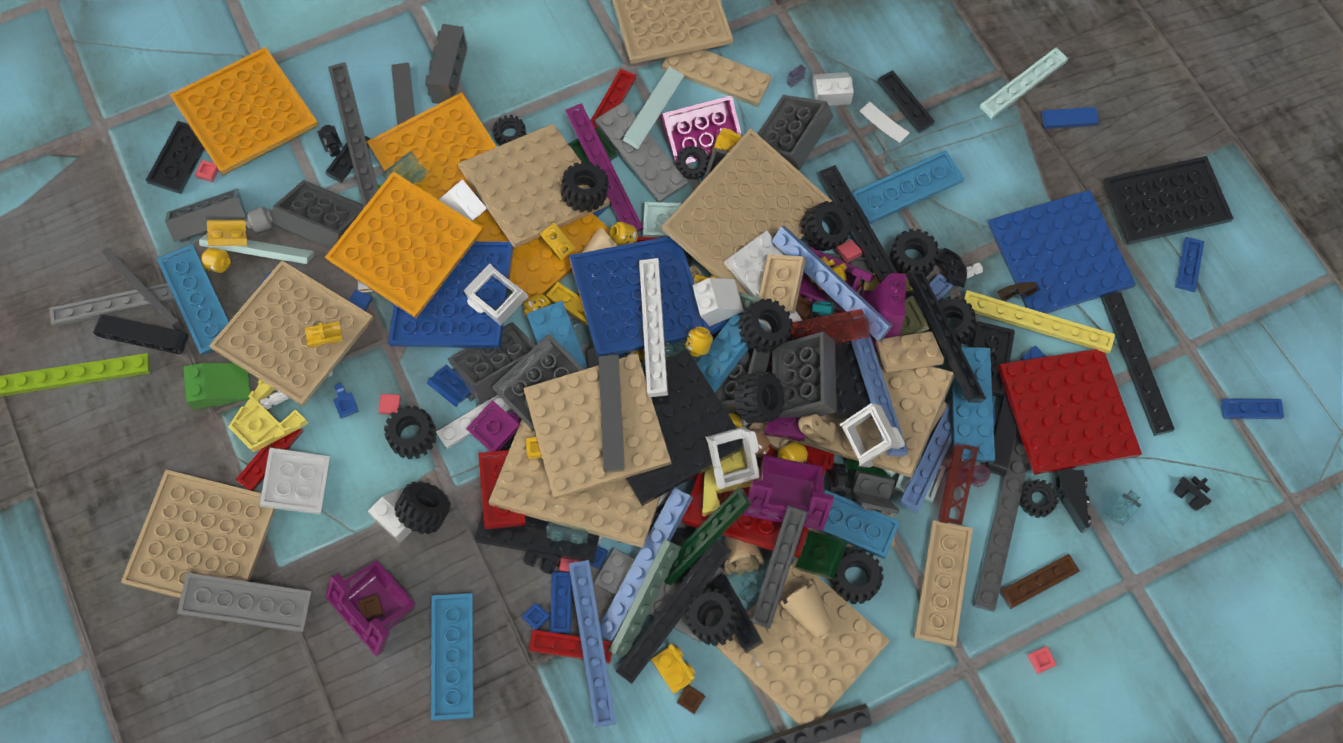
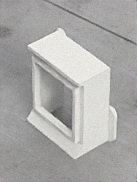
M490 263L464 290L468 298V305L478 313L485 312L499 325H502L528 299L526 292L498 272ZM492 276L513 292L496 311L475 295Z
M870 404L840 424L859 460V466L872 467L871 461L890 448L900 449L905 445L899 430L896 427H891L881 405ZM872 416L884 441L866 452L855 427Z
M741 427L706 437L716 484L719 489L760 478L755 455L759 447L754 431ZM742 438L748 468L723 474L717 445Z

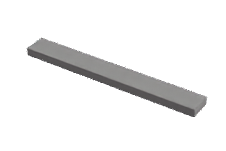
M168 283L146 287L162 304L176 301ZM135 289L51 307V325L57 327L99 318L100 315L108 316L152 305Z

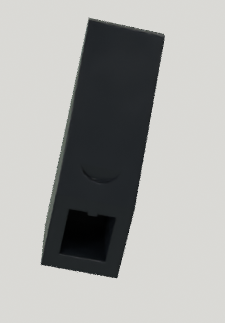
M1059 470L1055 475L1056 492L1059 494V499L1080 533H1084L1091 526V516L1088 515L1087 509L1090 501L1089 496H1086L1088 479L1084 476V470Z

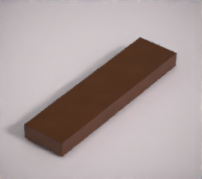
M1067 554L1002 589L1000 594L1011 610L1079 573L1080 570L1070 554Z

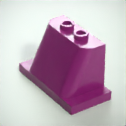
M807 246L819 258L825 256L828 261L833 259L835 264L830 266V268L845 263L847 266L844 270L847 279L845 282L856 292L863 279L873 282L876 276ZM803 271L799 293L805 295L807 301L812 303L817 300L836 303V310L846 313L823 289L819 290L815 282L811 283L810 277Z
M891 273L872 291L862 289L861 297L893 325L884 338L900 336L905 317L906 274ZM870 334L875 352H878L875 345L876 339Z
M763 455L760 466L759 480H752L747 496L752 505L743 515L783 523L787 507L791 505L808 511L803 527L823 531L834 501L833 495L823 493V467Z
M377 560L346 580L339 573L332 576L325 596L376 657L384 650L390 634L389 630L415 607V603L408 596L407 591L398 585L394 576L387 572ZM378 594L384 615L366 620L361 613L358 600Z

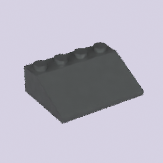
M783 95L758 135L791 165L800 170L834 115L827 101Z
M303 180L273 206V224L332 249L364 207L363 204Z
M511 322L503 327L500 348H465L448 358V361L479 403H482L497 394L492 386L527 355L536 344Z
M820 332L782 343L772 351V374L779 378L780 384L784 388L783 393L785 394V403L779 418H795L814 414L824 416L837 412L835 340L826 333Z
M548 334L495 383L492 388L533 430L534 425L523 388L584 369Z

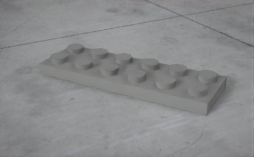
M623 102L595 119V124L657 202H662L686 187L688 181L649 133L639 149L623 141L625 134L636 119L635 115Z
M614 548L597 576L594 585L616 596L635 559ZM663 582L660 593L651 607L650 616L656 618L680 586L679 583L674 582L672 585H668ZM714 609L707 615L705 620L706 626L710 627L719 609ZM685 613L674 629L701 643L690 631V627L686 622L688 618Z
M186 573L177 614L304 633L312 591Z

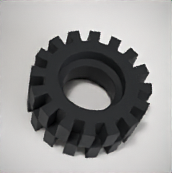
M504 115V119L502 120L500 117L498 119L499 122L496 121L494 123L495 126H493L495 141L499 146L527 135L525 124L522 119L519 120L518 116L513 118V115H510V118H507V115ZM509 128L516 129L517 131L513 136H505L503 132Z
M686 146L678 154L677 168L685 178L687 177L690 180L701 178L707 170L710 161L709 155L700 146ZM690 156L698 157L700 160L699 167L690 169L686 165L687 158Z
M1039 479L1034 482L1031 481L1022 490L1020 498L1022 503L1020 505L1025 507V513L1030 512L1029 516L1036 515V518L1046 517L1052 513L1059 502L1057 499L1059 494L1055 493L1057 489L1055 487L1051 488L1052 484L1050 482L1046 484V480L1039 482ZM1035 492L1043 493L1046 497V504H1035L1032 500V494Z

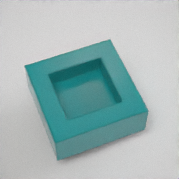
M817 300L813 303L812 311L818 312L817 314L821 316H828L835 311L836 303Z

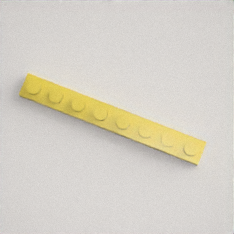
M966 291L964 299L967 301V304L970 303L975 314L1084 347L1097 349L1109 354L1111 352L1115 334L972 291Z

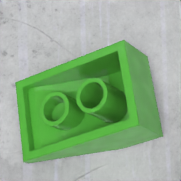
M200 363L183 367L186 402L193 410L250 399L248 397L251 393L249 372L234 363Z

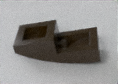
M1022 282L997 291L1000 299L1006 302L1018 294L1023 299H1026L1041 289L1036 282Z

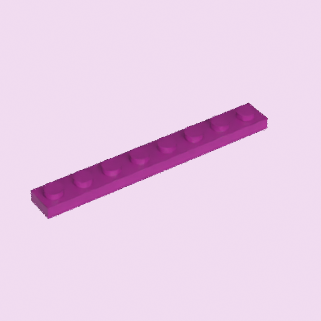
M582 103L566 109L565 113L589 162L593 163L594 166H600V170L604 169L605 175H608L607 197L618 221L635 226L637 232L643 230V226Z

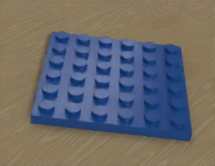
M1091 190L989 219L988 225L1015 284L1036 282L1041 289L1026 299H1023L1021 296L1026 308L1047 314L1097 299L1104 295L1133 288L1136 285Z
M670 236L569 255L597 358L598 356L618 355L645 349L639 260L654 258L659 260L665 345L686 341L690 330L696 327H704L709 330L708 324L699 313L692 286L695 284L684 250Z
M475 242L417 318L412 317L394 305L388 344L398 347L500 348L504 323L499 325L485 312L478 313L468 305V298L464 290L489 263L510 280L514 250L510 242ZM492 276L475 295L496 311L507 300L508 288Z

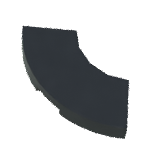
M944 248L937 259V265L943 267L947 272V283L964 288L967 281V268L959 255Z

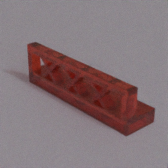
M862 309L793 322L791 324L793 329L790 332L793 340L824 332L835 340V344L870 337L869 319Z
M954 442L938 515L939 522L962 525L979 447ZM964 449L973 450L972 458L964 463L962 460ZM965 467L968 471V477L960 482L958 479L959 469ZM961 486L964 495L955 501L953 497L955 489ZM955 505L960 511L958 519L949 518L950 510Z

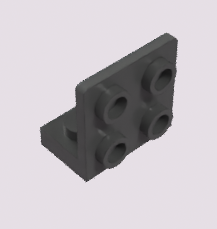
M857 470L851 486V494L860 503L861 507L868 511L876 509L887 515L899 513V509L889 499L895 480L890 477Z

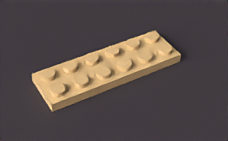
M704 49L666 57L662 64V70L667 71L670 66L684 74V78L732 96L755 107L759 106L772 81L771 75Z
M932 521L914 639L950 647L956 646L973 528Z

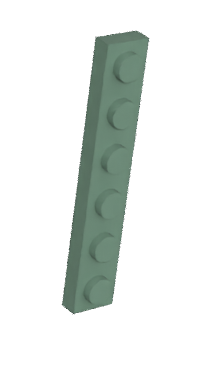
M664 539L609 652L626 658L631 651L632 645L640 633L641 627L649 615L656 597L660 593L662 584L668 577L674 560L678 557L680 546Z

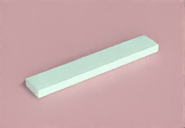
M1054 48L984 101L979 108L993 119L1068 61V58L1058 48Z
M669 66L625 134L624 142L639 149L685 76L684 74Z
M207 233L199 239V246L218 248L307 264L314 257V251L252 240H247V246H208Z

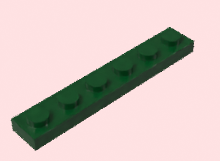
M737 488L680 546L678 557L674 560L669 570V575L664 580L665 584L672 585L752 505L743 489Z

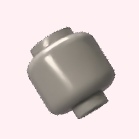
M261 206L247 213L248 218L245 219L249 230L253 229L255 233H260L272 228L273 215L270 209Z

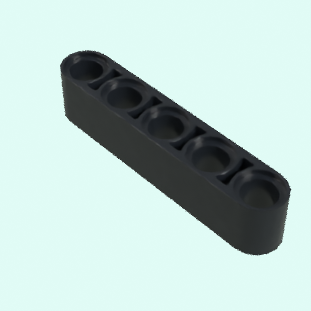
M107 315L99 316L93 334L100 338L174 354H182L188 339L186 333L178 330Z
M1006 391L1001 399L994 428L995 461L986 462L985 466L986 472L1005 477L1008 470L1017 432V424Z

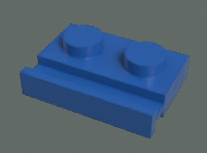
M448 365L442 367L427 381L429 386L455 407L471 395L459 375Z

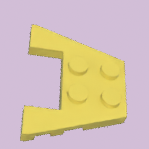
M260 379L257 382L259 385L255 391H251L248 397L250 399L244 407L241 406L228 426L253 453L309 423L296 409L279 423L260 404L261 399L268 397L275 391L274 388Z
M744 450L720 462L723 474L748 468ZM713 467L707 469L704 477L703 516L712 515L720 507L717 497L718 493L750 487L752 480L719 489L716 484Z

